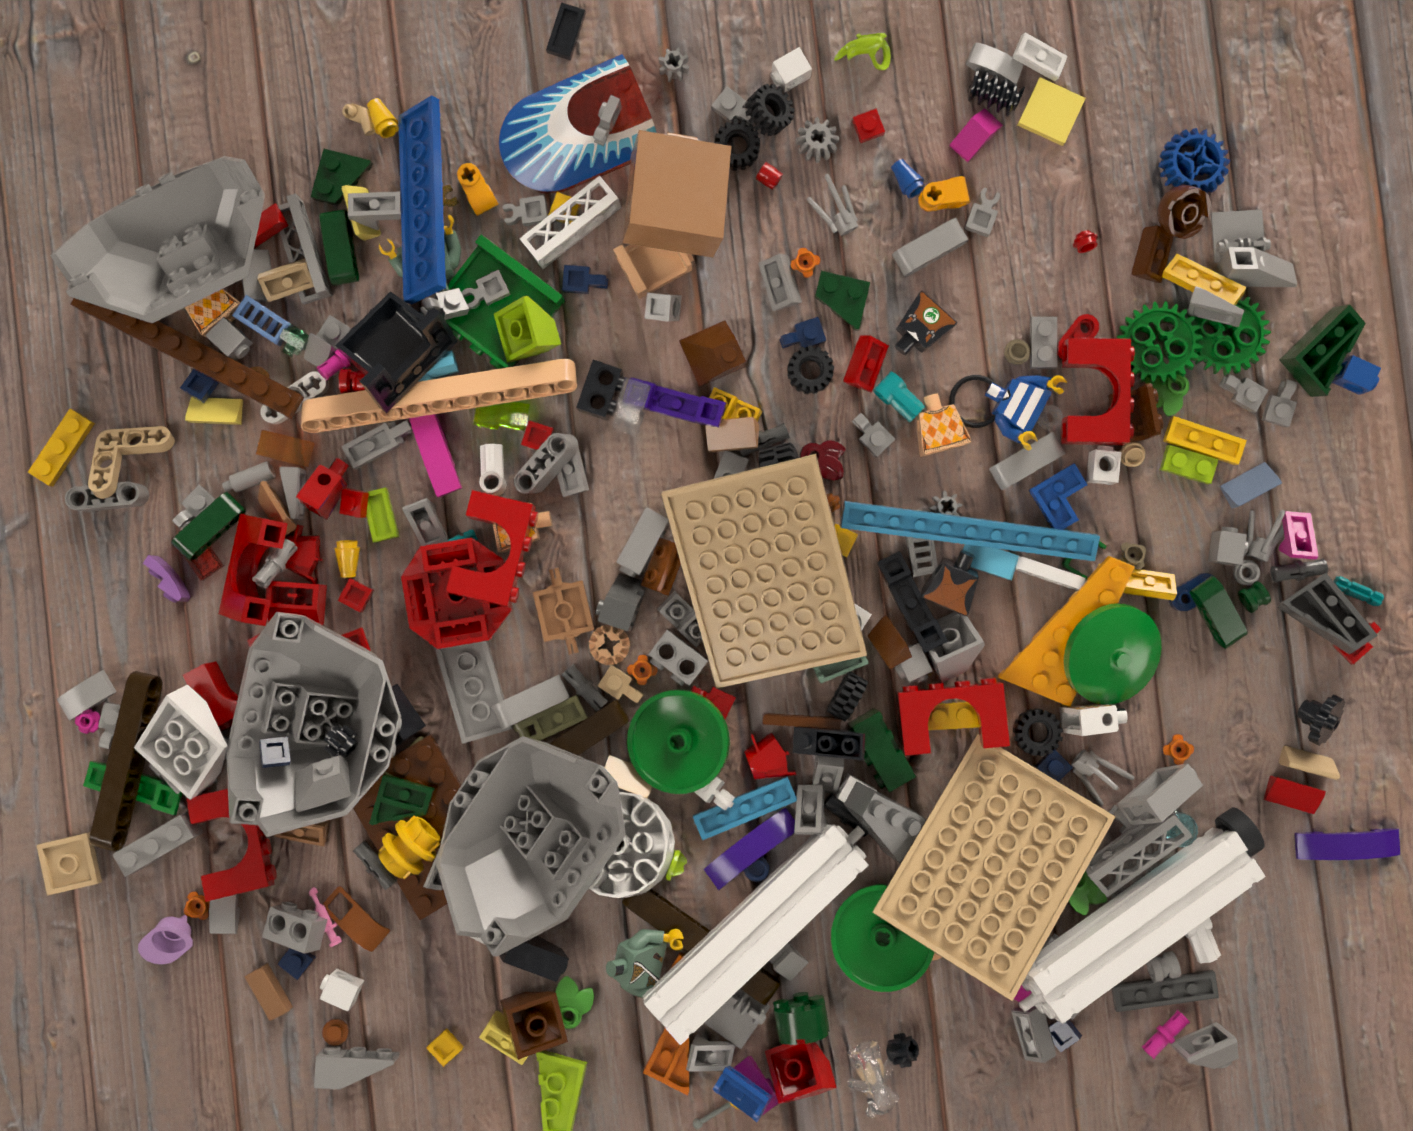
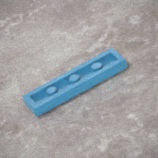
M785 776L735 797L732 801L734 803L731 808L728 807L726 811L716 805L694 814L693 819L703 841L797 801L788 777Z

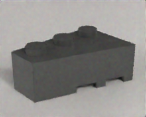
M619 573L605 600H599L595 612L596 615H599L598 622L625 631H632L646 591V587L641 586L643 580Z
M1327 573L1312 581L1277 607L1347 654L1353 653L1378 636Z
M857 781L844 803L856 820L868 831L870 837L878 843L880 849L900 864L926 821V818L907 806Z

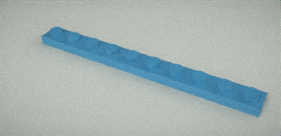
M844 501L840 527L845 529L1095 561L1100 536L1097 534Z

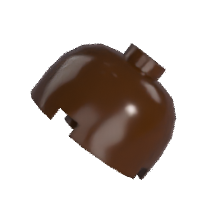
M1181 185L1171 188L1161 198L1157 207V218L1161 228L1170 235L1181 239L1193 237L1204 227L1201 225L1204 218H1209L1211 200L1209 195L1198 187Z

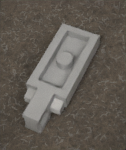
M407 420L398 425L394 421L384 423L341 447L352 468L356 470L399 447L405 442L403 437L412 433L413 429L411 423Z

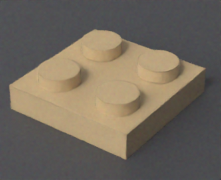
M90 832L36 845L47 896L102 882L95 847L90 844L89 840Z

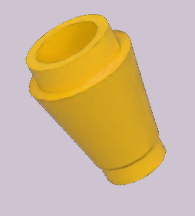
M379 98L370 100L367 107L375 133L382 138L394 136L399 130L398 120Z
M336 541L337 547L334 550L340 577H356L360 552L358 541Z

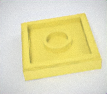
M1040 77L1017 126L1063 146L1086 98Z

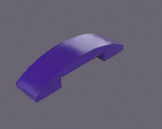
M632 377L630 378L624 398L625 403L652 412L717 428L720 426L726 407V402L704 396L690 395Z
M786 808L782 809L704 868V871L718 891L777 845L795 834L794 818Z
M1371 829V831L1342 833H1295L1296 859L1361 860L1400 855L1399 829Z

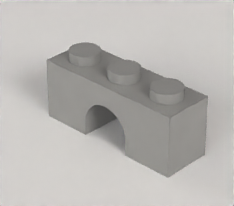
M186 812L112 855L124 876L127 877L204 832L200 824H191L189 812Z

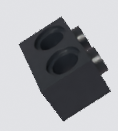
M593 359L576 406L577 410L606 421L609 415L613 416L618 403L614 399L617 391L622 392L626 378L623 377L622 369ZM609 373L613 375L611 384L603 385L600 383V377L603 374ZM597 397L605 399V405L601 409H594L591 406L592 401Z

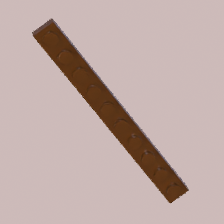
M73 298L70 303L76 309L291 420L304 399L301 394L159 321L150 323Z

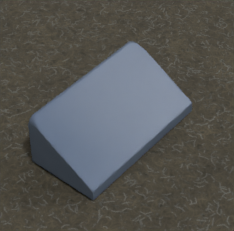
M1263 462L1219 487L1232 509L1253 500L1282 484V482L1266 462Z

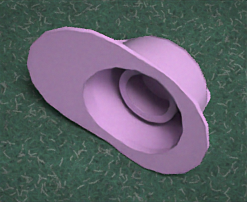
M183 915L180 918L165 917L161 919L156 927L139 942L138 951L141 957L154 964H168L177 960L193 945V940L191 938V927L187 923V916Z

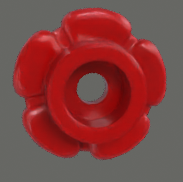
M1089 230L1082 231L1076 235L1073 247L1077 248L1079 253L1089 252L1097 247L1098 236Z

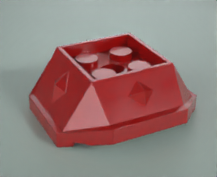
M472 537L420 546L401 576L409 628L436 649L491 640L513 611L512 605L511 608L466 597L456 601L452 594L446 592L452 566L487 573L500 568L505 563V560Z

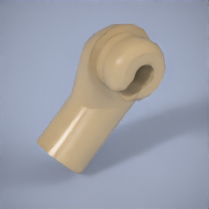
M353 103L346 104L343 107L344 117L360 123L366 136L375 134L367 108Z

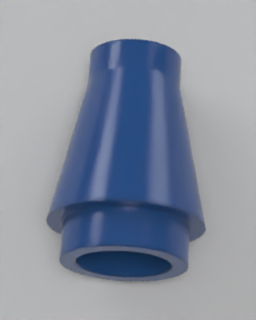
M900 159L892 165L891 169L895 174L903 195H907L910 199L923 191L925 187L923 183L924 178L913 170L904 159Z

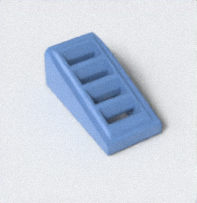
M248 295L244 297L232 315L279 347L293 328L292 324ZM254 305L255 308L248 319L244 318L250 306ZM260 311H263L264 314L257 325L253 324ZM272 317L273 321L271 322L267 330L264 331L262 328L264 327L268 319ZM279 323L283 324L276 336L273 337L272 334Z

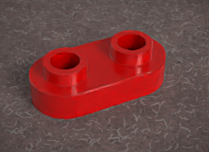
M1080 315L1057 343V354L1061 359L1062 343L1066 339L1094 338L1097 335L1099 322L1093 315ZM1081 325L1087 326V333L1081 331Z

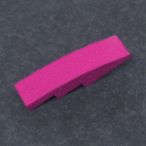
M437 414L409 418L436 496L440 498L463 489L454 468L455 464L448 449V442Z

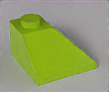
M523 296L494 313L507 363L546 353L561 345L555 320L529 296Z

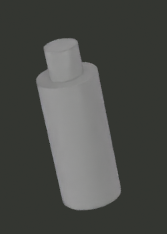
M266 461L230 475L229 480L223 482L222 486L225 492L234 490L238 493L260 484L263 480L269 481L276 478V473L272 464Z

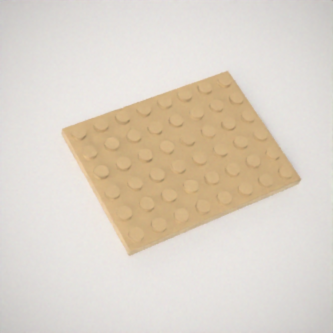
M816 454L661 493L716 689L867 656Z
M977 734L872 913L1005 998L1013 1001L1116 816L1003 748H982L980 735Z

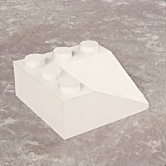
M186 685L166 695L134 748L191 800L209 789L220 774L227 744L207 702L189 685Z

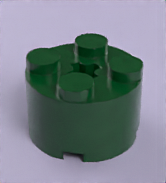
M798 992L793 994L794 999H780L773 1002L780 1043L797 1045V1039H805V1044L822 1040L829 1035V1022L823 995L809 997L808 992Z

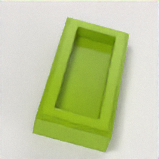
M384 487L369 491L366 516L373 543L400 537L388 488Z

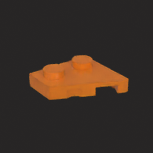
M664 1027L643 1069L644 1074L687 1096L689 1093V1071L686 1070L689 1058V1038L680 1045Z

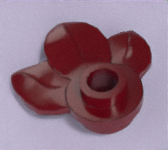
M826 440L820 445L808 443L802 447L800 458L809 456L812 451L816 452L822 480L825 478L835 481L843 478V467L838 460L846 451L842 444Z

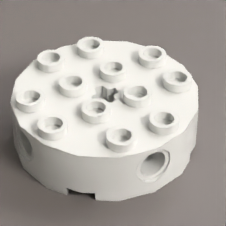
M619 792L626 834L622 840L624 841V847L616 848L589 889L602 896L627 898L646 893L663 879L673 858L675 839L671 823L659 805L638 794Z

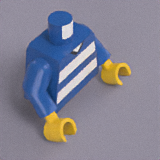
M1038 375L1019 376L1016 379L1010 380L1005 388L992 382L985 396L997 402L992 414L996 415L995 423L1002 435L1017 443H1022L1024 449L1031 450V445L1026 442L1030 439L1038 442L1036 435L1031 431L1052 394L1049 390L1052 388L1057 394L1064 393L1062 388H1056L1060 382L1067 383L1063 376L1056 375L1053 378Z

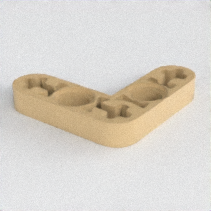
M156 426L110 429L101 432L96 439L88 487L98 498L104 499L115 493L122 455L160 453L170 450L175 440L169 429ZM142 437L138 444H129L133 438ZM105 460H112V464L110 466H108L107 468H100L101 464Z

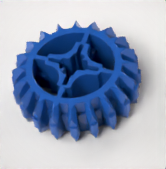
M1193 128L1190 133L1186 129L1180 135L1175 134L1171 141L1164 145L1165 150L1160 153L1162 161L1158 167L1165 169L1160 173V177H1167L1168 179L1165 182V186L1170 184L1174 187L1189 185L1198 187L1207 194L1208 192H1214L1217 189V185L1220 186L1225 179L1223 177L1229 171L1226 166L1230 163V160L1224 158L1229 150L1221 149L1224 141L1217 143L1215 141L1216 134L1208 137L1207 129L1201 131L1200 134L1197 128ZM1183 147H1194V150L1191 152H1178ZM1198 174L1209 175V178L1206 180L1194 181Z

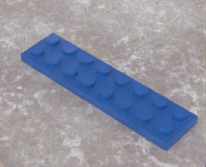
M432 95L398 116L403 301L411 305L446 288L440 102L438 98Z

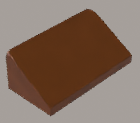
M1160 226L1145 227L1142 231L1131 275L1152 282L1162 283L1163 271L1167 265L1174 236L1167 233Z
M886 615L883 616L867 636L888 668L892 669L912 658L908 645Z

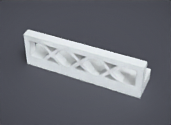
M598 176L519 239L543 270L622 207L618 197L605 181ZM598 186H601L607 194L601 200H590L591 192ZM575 204H584L585 212L580 216H571V208ZM556 219L565 220V227L560 232L551 231V223ZM536 235L545 236L544 245L537 250L528 242Z

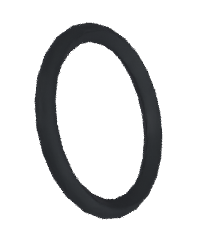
M982 375L966 376L960 379L952 388L949 405H955L956 392L967 381L980 380L989 385L995 382ZM993 414L989 419L980 423L969 422L962 417L961 419L967 427L981 428L991 424L995 420L996 415Z

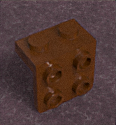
M1151 383L1131 390V398L1134 399L1133 413H1130V423L1134 425V435L1130 442L1144 441L1160 435L1161 429H1163V418L1157 412L1156 404L1159 401L1157 390L1153 389ZM1113 394L1108 395L1110 405L1112 403Z

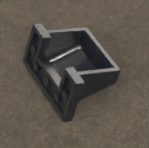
M390 291L335 346L341 354L365 375L359 382L378 407L387 413L458 340L438 310L433 308L424 317Z

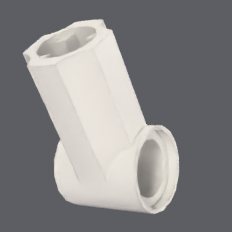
M481 445L480 487L487 494L500 496L505 492L507 486L504 479L503 445ZM492 478H498V486L492 490L488 489V481Z
M1210 917L1185 935L1190 941L1197 961L1201 964L1213 962L1221 956L1211 932L1213 926Z

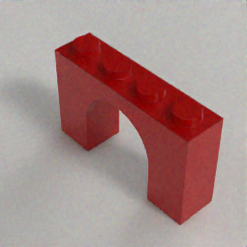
M1068 338L1062 343V368H1090L1100 371L1109 379L1112 385L1113 399L1108 410L1102 415L1066 416L1062 418L1061 444L1125 445L1130 443V439L1134 435V425L1130 423V413H1133L1134 399L1131 398L1134 373L1131 372V362H1133L1135 355L1134 346H1131V339Z
M472 490L466 516L469 519L494 524L505 529L510 538V554L506 562L492 572L481 573L452 566L446 592L511 608L512 603H516L519 596V588L516 587L518 578H522L525 572L524 554L525 552L529 553L532 544V537H529L531 527L536 526L539 513L535 512L536 507L530 503Z
M240 514L218 614L239 622L266 626L271 600L258 595L256 582L253 581V577L257 574L259 562L267 548L283 549L288 523Z
M260 634L247 640L250 647ZM217 661L204 663L185 673L183 677L187 685L207 702L221 731L231 728L239 695L229 687Z
M996 678L980 679L981 684L970 685V680L955 681V686L944 687V683L928 684L929 689L919 690L918 685L903 686V691H897L904 755L931 753L928 730L929 716L936 705L948 699L964 700L974 708L978 717L982 748L1010 746L1004 684L996 682Z
M228 789L199 795L191 800L186 798L191 824H200L224 817L229 818ZM241 824L247 833L248 848L245 856L236 866L201 876L205 902L275 885L274 880L277 878L276 868L274 864H271L269 854L272 853L271 843L268 838L266 839L265 834L258 825Z

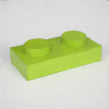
M1167 445L1159 470L1209 485L1212 484L1219 459Z

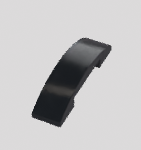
M898 551L878 561L877 565L886 585L923 652L926 653L947 643L948 640L936 618L934 619L924 598H922L901 552Z

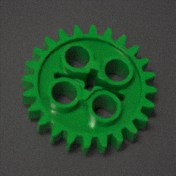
M1249 296L1244 301H1238L1235 306L1244 310L1239 327L1195 317L1191 325H1200L1199 331L1195 334L1203 335L1202 340L1197 342L1203 348L1201 351L1195 352L1200 356L1198 361H1195V364L1202 361L1205 362L1203 370H1207L1212 366L1213 374H1217L1220 369H1223L1224 376L1230 373L1231 368L1235 374H1238L1241 371V367L1244 370H1248L1251 367L1250 362L1256 364L1259 361L1258 356H1262L1266 352L1262 347L1270 343L1264 337L1271 333L1270 330L1264 329L1270 321L1261 320V317L1266 312L1260 311L1257 313L1256 311L1259 303L1250 306L1248 304L1250 301ZM1208 324L1212 326L1214 334L1206 333L1203 325ZM1223 331H1224V332H1228V331H1229V332L1231 333V335H1230V336H1229V335L1224 336L1222 332H1223ZM1240 333L1247 334L1250 338V343L1242 342L1239 337ZM1217 346L1225 347L1227 356L1220 355L1217 352Z
M1166 301L1162 308H1158L1157 303L1153 302L1152 309L1149 310L1144 304L1142 306V313L1135 309L1133 310L1132 315L1134 319L1130 317L1125 318L1124 322L1127 326H1120L1119 331L1124 335H1118L1116 339H1131V346H1134L1135 350L1134 360L1131 362L1132 372L1134 376L1138 373L1141 374L1140 382L1149 377L1150 383L1153 385L1156 378H1159L1161 384L1164 385L1166 377L1175 382L1177 373L1185 377L1186 371L1184 368L1193 369L1194 364L1190 360L1198 361L1200 356L1195 352H1199L1203 348L1202 345L1197 344V342L1202 340L1203 335L1195 334L1199 331L1200 325H1191L1195 317L1186 318L1187 309L1179 313L1177 312L1178 304H1175L1172 309H1168ZM1150 323H1153L1155 327V332L1158 341L1164 342L1162 351L1165 354L1166 358L1169 360L1168 364H1166L1163 360V354L1159 344L1154 345L1156 336L1151 327L1149 326ZM1170 323L1173 326V330L1163 331L1160 328V324ZM1144 332L1148 335L1149 339L1139 341L1136 339L1135 334ZM1173 345H1178L1183 349V353L1175 355L1171 353L1169 348ZM1147 355H1154L1158 358V363L1148 364L1144 358Z

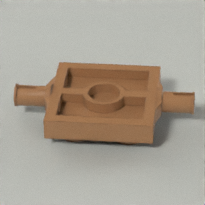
M559 568L550 569L548 571L552 585L544 590L533 592L544 642L556 639L565 640L568 655L573 654V651L578 653L575 637L595 630L584 581L562 582Z

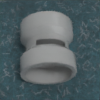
M1173 951L1165 952L1162 958L1156 956L1146 963L1149 975L1154 983L1163 981L1167 975L1172 979L1181 976L1180 965Z

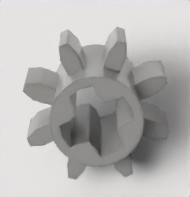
M679 48L676 51L666 49L665 57L658 58L659 64L662 65L659 69L660 75L666 74L668 82L677 78L679 81H682L683 72L689 73V66L685 65L688 62V55L682 56Z
M943 491L941 499L937 496L932 497L935 505L930 507L929 510H934L935 513L959 516L956 510L962 504H957L955 501L957 494L949 497L947 492ZM948 502V509L950 511L942 512L943 506L940 503Z

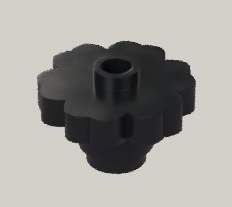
M1333 694L1323 704L1316 700H1304L1297 712V717L1302 719V723L1310 726L1311 732L1308 736L1310 742L1320 746L1331 737L1332 733L1339 726L1344 712L1342 710L1345 705L1343 698Z

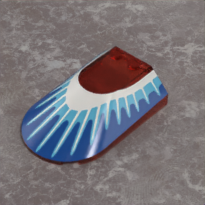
M623 54L519 101L504 119L499 135V149L506 169L519 184L536 190L539 193L552 194L570 190L594 180L598 176L601 177L630 165L631 153L638 131L657 132L632 69ZM610 95L620 99L622 109L612 131L609 132L605 145L601 146L594 143L593 135L600 123V117H598L600 107L603 102L607 103Z

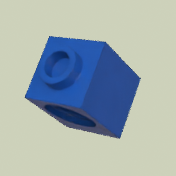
M1352 355L1343 360L1340 373L1336 374L1332 383L1361 395L1372 391L1379 382L1378 374L1381 368Z

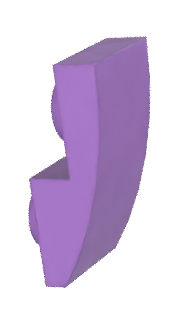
M148 555L143 564L150 568L148 572L151 575L162 580L157 587L164 591L163 596L174 603H177V601L188 602L191 598L189 592L175 570L159 556Z

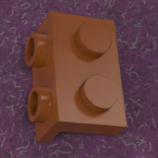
M659 538L641 586L669 596L681 565L674 542Z

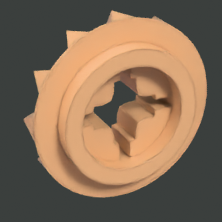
M602 625L597 628L589 640L590 653L596 661L604 665H614L621 662L627 656L630 648L627 633L610 625ZM604 634L611 641L620 640L619 643L613 646V656L608 649L599 650V647L605 644L606 637Z

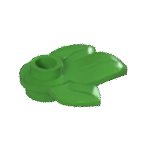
M1178 373L1176 374L1175 382L1166 377L1164 385L1161 384L1159 378H1156L1155 383L1152 385L1153 389L1155 388L1158 392L1159 401L1156 407H1162L1167 417L1179 412L1183 406V396L1189 390V381ZM1146 377L1144 382L1146 384L1150 383V378ZM1177 383L1179 390H1174L1171 384Z
M1086 870L1069 899L1071 907L1081 915H1087L1089 904H1100L1107 901L1106 895L1090 879Z
M564 976L556 988V995L565 1029H572L578 1026L582 1015L591 1009L594 1001L593 989L585 988L579 990L575 981L569 976ZM566 1011H571L574 1014V1017L568 1019L565 1017L564 1013Z

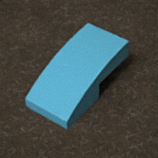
M964 545L963 550L975 556L970 568L1012 581L1019 559L1018 555L997 548Z

